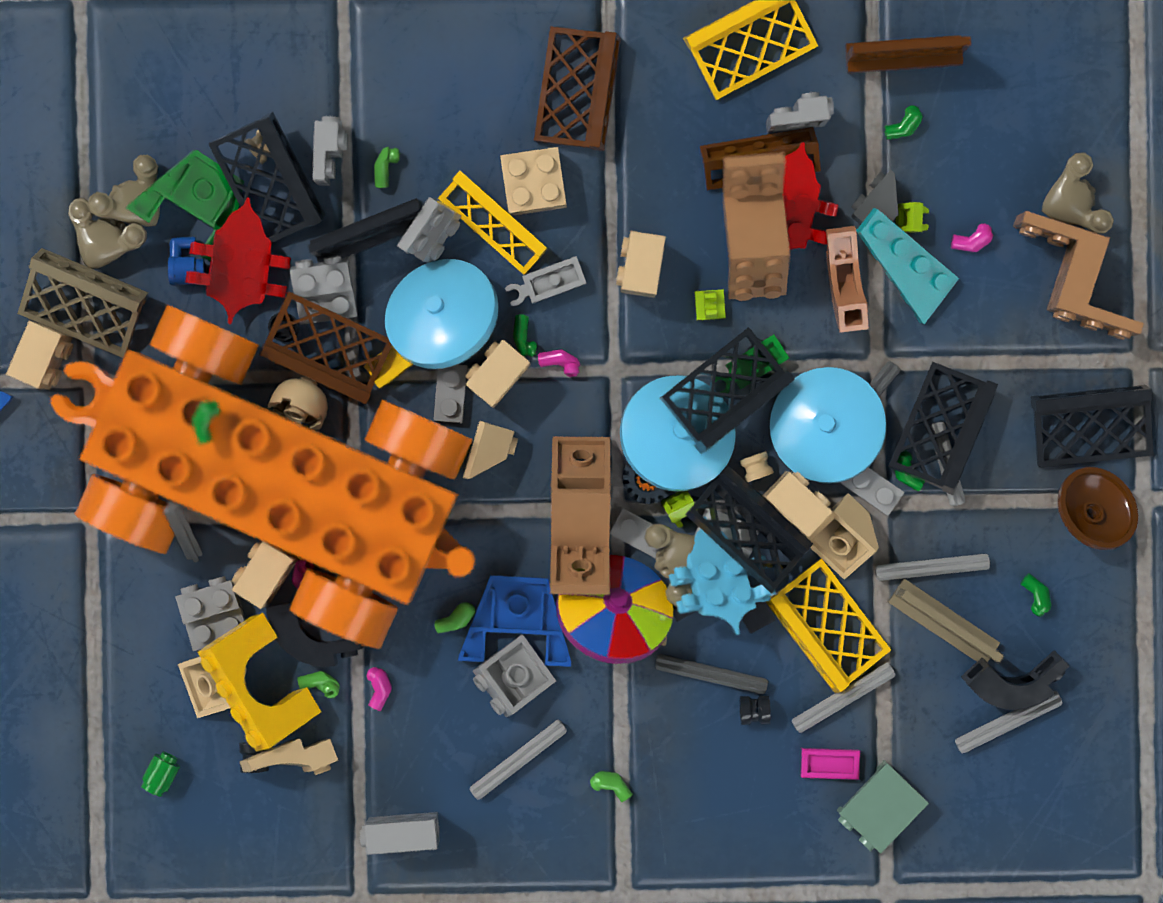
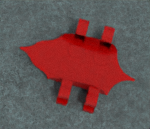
M802 142L796 151L784 157L783 200L789 250L806 248L808 240L827 245L826 231L811 227L816 211L836 217L839 206L836 203L818 199L821 185L816 179L814 165L806 154L805 143Z
M246 198L243 206L231 213L224 225L215 231L213 245L191 242L189 254L211 257L209 274L187 271L185 283L207 286L206 295L223 305L228 315L229 325L240 309L252 304H261L265 295L285 298L287 286L267 283L269 266L289 269L291 258L271 254V241L266 237L261 220L253 211L249 198Z

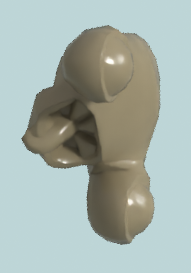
M1082 152L1075 153L1068 159L1064 171L1046 195L1041 211L1057 221L1082 226L1096 234H1105L1112 228L1114 218L1110 211L1103 209L1091 210L1095 205L1094 193L1096 190L1086 179H1080L1088 175L1094 167L1092 157Z
M138 155L133 161V171L138 178L136 181L127 180L119 185H114L109 196L101 192H95L89 196L87 206L89 211L97 217L114 219L128 224L134 222L143 227L156 226L160 215V207L150 223L145 222L125 209L127 204L157 181L158 165L155 159L149 155Z
M85 198L75 199L69 205L68 215L76 230L81 258L84 264L91 269H99L110 264L125 253L140 248L147 240V231L140 224L133 222L126 226L122 221L109 218L92 220L93 214L89 211L87 206L88 200Z
M653 524L645 532V540L648 546L656 549L662 548L656 553L654 567L657 571H660L663 577L669 578L670 574H674V568L687 567V557L693 550L695 536L678 533L664 524ZM670 583L665 591L667 601L677 605V601H682V595L692 594L691 584L671 586Z

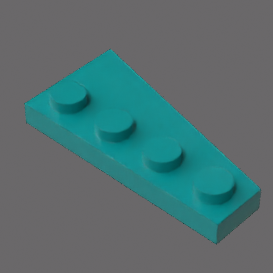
M873 208L856 232L874 258L882 265L890 281L898 288L906 304L914 311L917 320L925 324L959 278L881 211Z

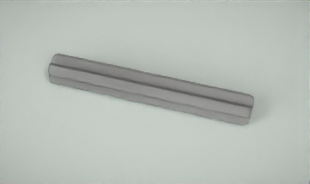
M987 554L884 564L877 565L875 573L877 580L884 581L987 570L990 568V559Z
M885 663L851 683L842 692L833 694L793 718L792 723L799 733L804 732L895 677L893 668L889 663Z
M1053 691L1055 695L1037 706L1013 710L957 738L955 743L961 753H966L1061 706L1062 699L1057 691Z
M560 720L553 722L470 787L473 796L478 800L483 798L567 732L566 727Z

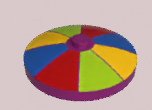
M609 555V594H558L556 607L558 621L563 633L579 651L598 661L625 664L642 660L661 646L672 624L673 604L667 601L666 585L652 569L632 558ZM578 568L575 571L581 572L585 571V569Z

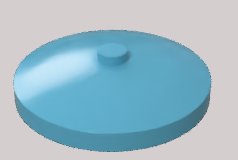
M442 259L429 262L409 273L393 291L385 313L387 336L395 350L413 365L428 369H441L457 365L479 351L492 334L498 317L497 295L486 275L468 262L456 259Z
M817 368L795 377V380L780 392L771 412L770 435L778 456L794 473L799 472L805 479L813 482L839 483L861 474L879 455L886 436V415L882 402L875 390L860 376L841 368Z
M678 375L662 377L643 386L627 404L620 424L621 446L629 465L643 480L655 487L668 491L693 490L707 484L718 476L732 456L736 434L734 428L702 454L699 453L694 446L696 444L660 399L662 395L686 377ZM695 379L694 389L710 390L709 385ZM688 382V383H687L685 386H683V387H684V388H689V387H690V382ZM676 392L670 397L677 407L688 408L689 393ZM694 394L692 409L708 411L709 396ZM714 397L713 412H727L728 405L724 399ZM692 414L691 425L699 434L706 429L707 416ZM712 417V423L715 420H717L718 417Z

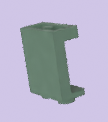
M885 760L876 767V773L843 807L840 806L837 809V812L841 815L838 821L849 831L855 828L862 835L858 840L869 851L875 848L880 853L929 804Z

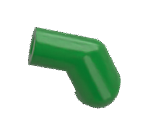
M516 315L513 339L518 353L525 358L526 356L534 357L537 351V343L535 341H527L529 317L526 315Z
M216 401L202 402L192 418L198 445L213 441L208 424L212 417L218 416L220 413V406Z
M908 451L902 452L897 463L907 467L911 466L913 459L911 453ZM894 470L897 480L917 492L923 487L924 481Z
M1028 573L1020 584L1033 594L1034 603L1032 604L1031 611L1034 615L1040 617L1051 609L1050 592L1047 586Z

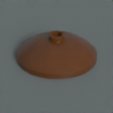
M1085 467L1076 470L1063 481L1058 494L1059 513L1066 528L1077 540L1099 550H1112L1130 540L1137 528L1138 508L1132 492L1119 477L1102 468Z

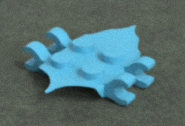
M700 529L696 533L693 550L688 554L687 567L674 568V574L669 575L671 586L691 584L693 594L681 596L682 601L676 602L680 614L698 611L702 615L720 617L730 623L735 633L739 635V622L748 611L756 608L755 602L770 601V596L775 595L776 592L774 591L771 594L762 585L751 588L747 577L750 574ZM721 531L722 535L728 539L724 532Z

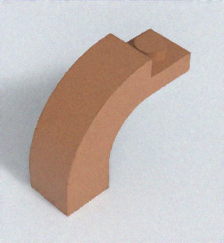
M855 226L826 229L829 283L839 332L869 329L867 301L864 296L859 270Z

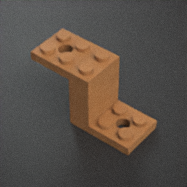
M784 153L724 158L723 210L729 258V299L746 301L753 297L774 299L781 295H786L790 252L783 200Z
M1028 211L1016 216L1013 227L1020 229L1019 234L1030 238L1043 236L1048 238L1047 243L1058 247L1067 245L1047 307V311L1054 313L1053 318L1065 322L1078 320L1081 321V327L1097 331V329L1109 330L1108 336L1120 340L1130 339L1131 336L1141 334L1144 323L1088 305L1110 238Z
M552 437L550 594H609L610 437ZM581 568L585 569V571L579 572L575 571V569Z

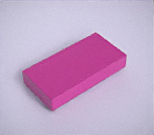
M801 748V778L859 780L860 750Z

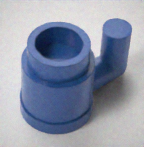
M176 237L170 240V257L168 258L170 286L191 284L185 283L187 271L206 274L205 259L181 257V249H190L191 242H196V237Z

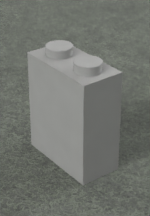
M438 812L369 817L360 830L361 847H366L367 855L437 849L440 842Z

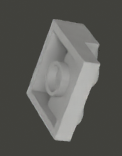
M819 92L802 94V98H799L793 106L794 112H792L791 107L774 109V113L770 114L766 121L767 133L825 126L831 115L834 114L832 97H820Z
M324 116L322 121H315L313 180L318 186H330V179H335L336 164L331 157L342 158L343 150L348 149V133H345V129L342 128V121H340L339 117Z
M429 197L397 246L426 263L432 262V260L436 261L444 250L443 243L447 237H452L460 226L459 219L462 215L446 204Z
M341 255L325 257L324 262L313 263L312 259L300 260L295 262L296 266L290 268L294 294L345 318L357 317L358 313L349 258L342 259ZM296 301L299 318L307 316L303 304ZM308 307V310H309V313H310V314H313V313L318 312V311H316V310H314V309ZM325 314L312 317L313 323L330 321V318ZM309 320L301 321L300 325L310 324Z
M225 576L209 580V587L198 589L197 584L181 588L182 594L175 596L193 651L204 648L246 620L239 595L232 591L235 583L232 580L226 581Z
M523 634L473 670V673L476 675L473 678L475 685L482 692L487 690L493 699L490 701L493 710L498 715L504 714L505 717L513 715L556 682Z

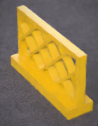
M754 0L683 38L715 100L818 47L796 0ZM788 3L794 12L791 25L776 20L779 8ZM773 12L772 18L765 17V15ZM759 18L770 22L765 38L750 34L753 22ZM797 20L801 28L795 26ZM774 23L789 28L785 44L769 40ZM748 25L746 32L739 30ZM793 30L803 32L809 44L800 49L789 46ZM733 32L745 35L740 52L725 47L728 35ZM749 37L764 41L759 58L744 53ZM722 39L721 45L714 44V42ZM768 43L783 48L780 59L774 63L763 59ZM708 45L718 48L719 52L715 64L703 62L698 51ZM787 49L792 50V51H795V52H793V53H791V54L785 56V55H786V52H787ZM723 50L738 55L734 71L718 67ZM742 57L758 61L753 74L746 76L738 73ZM762 63L768 64V66L760 70ZM706 66L713 68L711 75L707 70ZM717 70L732 74L729 87L718 91L714 83ZM736 76L741 77V78H744V79H742V80H740V81L734 83V82H735V79H736Z
M822 558L775 595L770 596V601L765 602L834 693L842 692L852 681L891 651L890 647ZM818 568L826 576L825 588L810 586L811 574ZM806 578L805 585H800L799 583ZM830 583L835 587V589H830ZM793 588L805 589L803 605L792 604L785 594ZM809 590L824 592L823 608L808 606ZM829 592L840 594L844 599L842 611L828 609ZM848 606L853 612H847ZM797 609H802V616ZM807 610L822 612L820 628H813L807 624ZM827 613L842 615L840 631L825 629ZM847 615L855 616L860 620V634L845 632ZM865 628L870 635H865ZM814 631L820 632L819 638L814 633ZM825 633L840 635L838 651L827 650L823 645ZM844 636L859 637L858 654L843 652ZM864 638L875 640L881 650L874 656L863 655ZM831 654L837 655V662ZM842 656L857 658L856 670L849 676L841 668ZM862 659H869L863 665H861Z

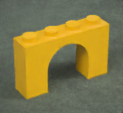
M264 613L249 617L198 651L203 668L211 674L216 683L217 692L227 701L231 708L232 717L236 722L240 723L246 733L247 742L251 747L255 748L256 752L270 749L321 713L307 687L291 692L273 706L262 705L249 694L244 681L245 666L249 658L255 652L278 638Z

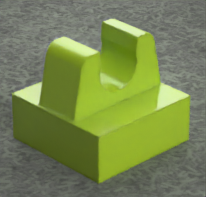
M919 202L898 204L896 225L905 233L928 230L929 225L923 224V214L929 213V209Z
M724 289L694 292L696 321L726 318Z
M679 491L665 498L661 503L671 522L681 528L683 527L681 519L686 517L685 514L693 506L694 501L688 491Z

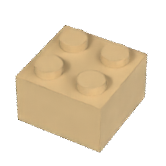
M558 147L500 155L508 212L511 216L566 208Z
M631 231L629 238L624 237L621 257H626L625 267L619 266L616 285L622 286L621 293L655 298L665 236Z
M29 321L6 375L38 389L50 390L51 386L55 387L61 377L62 371L59 368L63 359L67 360L72 352L73 344L70 342L73 337L41 323Z
M504 340L500 344L494 341L484 353L488 357L481 366L476 363L465 376L469 379L465 385L493 408L531 365L526 358Z
M785 471L762 497L805 537L809 538L832 513L828 508L831 502L819 491L812 493L807 488L810 483L799 472L791 473Z
M260 541L259 543L256 542L247 557L251 560L248 565L240 567L234 575L232 582L235 585L232 591L258 608L263 609L269 606L299 557L268 542Z

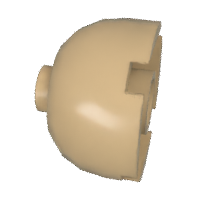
M301 377V379L294 378L283 381L271 396L268 409L274 407L273 412L300 424L301 422L310 424L309 428L318 430L322 427L325 420L328 403L324 392L317 386L316 381L308 377Z

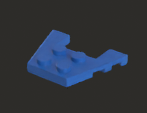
M490 575L460 651L458 661L485 662L486 632L537 634L547 636L545 665L571 667V659L564 633L558 621L553 594H550L549 579Z

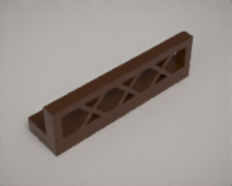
M814 127L700 146L707 190L723 188V178L712 180L711 171L724 169V158L784 153L785 157L796 151L802 142L805 143L806 154L813 155L815 172L821 171L819 144Z

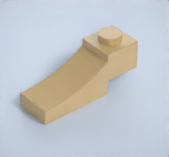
M295 739L239 762L243 772L254 771L270 765H294L302 767L304 772L314 771V774L318 775L330 770V764L338 761L330 739L318 741L304 748L301 740Z

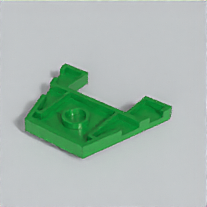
M193 150L127 204L125 209L145 222L150 223L164 198L211 227L213 232L205 244L213 245L215 231L224 225L231 213L238 210L239 203L219 164L198 150ZM233 175L237 183L244 185L245 181ZM200 256L209 263L211 262V257Z

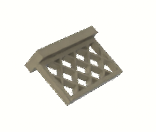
M41 248L31 258L29 264L31 270L17 314L124 358L129 349L142 306L146 303L148 292ZM41 273L47 276L52 286L42 290L36 280L37 274ZM66 285L74 287L79 297L68 301L61 287ZM55 290L62 304L51 308L44 294ZM93 296L100 298L106 308L95 312L88 298ZM38 297L44 311L38 313L27 308L29 300ZM82 301L89 315L78 319L71 305ZM122 307L131 311L130 320L121 323L115 309ZM65 308L71 322L64 324L58 321L54 314L55 311ZM109 313L115 326L104 330L97 316ZM91 319L98 333L93 335L86 333L80 323ZM118 330L123 339L122 347L112 344L107 334Z
M904 578L888 600L889 604L976 662L983 658L986 662L992 659L1000 663L1004 655L996 651L1000 644L999 641Z

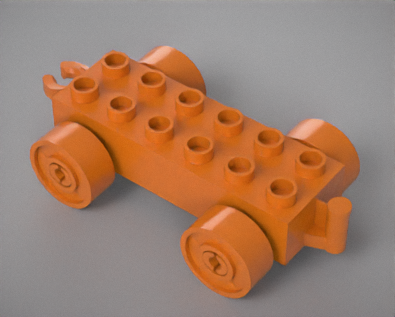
M170 305L166 306L149 345L177 358L174 367L131 350L127 351L116 378L111 377L107 371L95 364L75 362L65 366L64 371L68 377L75 380L84 379L92 383L95 388V397L89 405L79 407L64 395H54L51 398L52 407L60 417L68 422L87 424L93 427L80 460L123 478V482H119L93 473L74 514L82 521L108 534L145 549L167 554L175 534L164 514V509L168 507V504L158 497L161 495L338 573L337 577L307 568L289 609L299 617L325 630L376 649H381L398 611V607L373 594V590L409 604L413 600L426 568L448 569L450 574L457 577L465 576L473 569L475 563L473 551L468 547L462 546L445 529L459 494L423 478L426 470L429 469L456 480L473 441L469 437L382 400L364 440L390 452L391 455L388 462L210 384V379L214 374L242 385L259 345ZM216 401L220 406V413L218 416L212 417L208 424L213 441L198 445L192 418L202 402Z

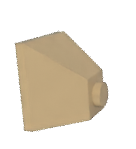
M480 421L463 477L471 479L506 460L508 454L514 455L518 443V438L513 437L515 431Z
M849 493L831 508L832 513L808 538L813 543L811 549L844 580L879 549L870 513Z
M200 656L178 664L197 718L230 709L225 698L217 692L216 683L211 674L203 668Z

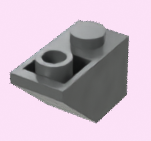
M890 169L885 175L880 172L870 184L874 189L869 195L865 197L861 194L851 206L855 211L850 217L858 224H862L873 208L881 211L891 221L898 215L895 173Z

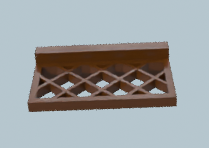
M550 26L534 136L535 142L605 151L621 37L616 32L605 31L603 33ZM557 34L569 36L574 43L562 54L555 47ZM573 36L582 37V38L579 39L578 41H576ZM589 38L600 39L598 51L588 57L580 45ZM578 48L586 60L572 70L564 58ZM554 51H555V53L558 55V57H556V58L553 60ZM597 58V63L595 66L592 61ZM562 61L570 73L556 82L551 76V70L553 66ZM590 64L595 71V77L584 86L576 74ZM574 77L582 89L568 98L560 86ZM550 80L554 84L551 88H549ZM593 86V91L591 95L588 90ZM557 89L566 101L552 111L547 104V97ZM583 93H586L591 99V105L589 109L580 114L572 102ZM569 105L578 117L564 127L556 115ZM547 109L550 114H548L545 117V111ZM589 115L588 124H587V122L584 120V118ZM551 118H554L562 130L553 137L542 136L543 125ZM580 121L587 128L585 141L574 140L568 132ZM563 134H566V136H567L569 139L559 138V137H561Z
M961 35L846 43L847 74L962 66L963 53L971 46V36L962 37Z
M288 291L272 328L260 349L259 355L366 404L375 384L374 381H376L392 344L388 337ZM292 299L303 304L307 316L290 321L287 308ZM308 307H310V308H312V309H314V310H316V311H318V312L313 313V314H310V313H309V310H308ZM321 314L329 316L333 328L317 334L312 317ZM285 315L287 323L280 325ZM308 319L314 335L298 341L292 325ZM334 319H336V320H338V321H340V322H342V323H344V324H343V325H340V326H336ZM289 326L294 342L285 346L273 342L277 330ZM348 326L355 328L359 341L343 346L338 330ZM335 331L340 347L324 353L319 337ZM361 332L370 335V337L363 339ZM375 338L385 342L382 353L370 358L364 342ZM316 339L321 354L312 358L303 356L299 344ZM361 344L366 360L350 365L345 349ZM296 346L298 353L288 348ZM342 351L347 367L335 371L329 367L326 356ZM323 358L325 365H322L316 362L315 360ZM378 359L375 368H373L371 362ZM368 363L372 374L367 385L355 379L353 368ZM349 370L351 377L342 374V372Z

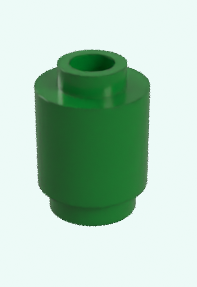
M162 751L161 755L154 754L142 777L144 782L141 787L153 795L162 797L164 792H168L180 769V765L176 763L178 758Z

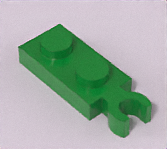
M774 334L761 342L779 365L789 359ZM753 348L742 355L753 356ZM737 359L736 374L751 376L752 361ZM732 361L725 365L730 374ZM757 362L756 377H761L772 369L767 363ZM716 377L715 382L723 380L726 383V388L720 393H729L731 379ZM738 379L735 381L740 390L751 382Z

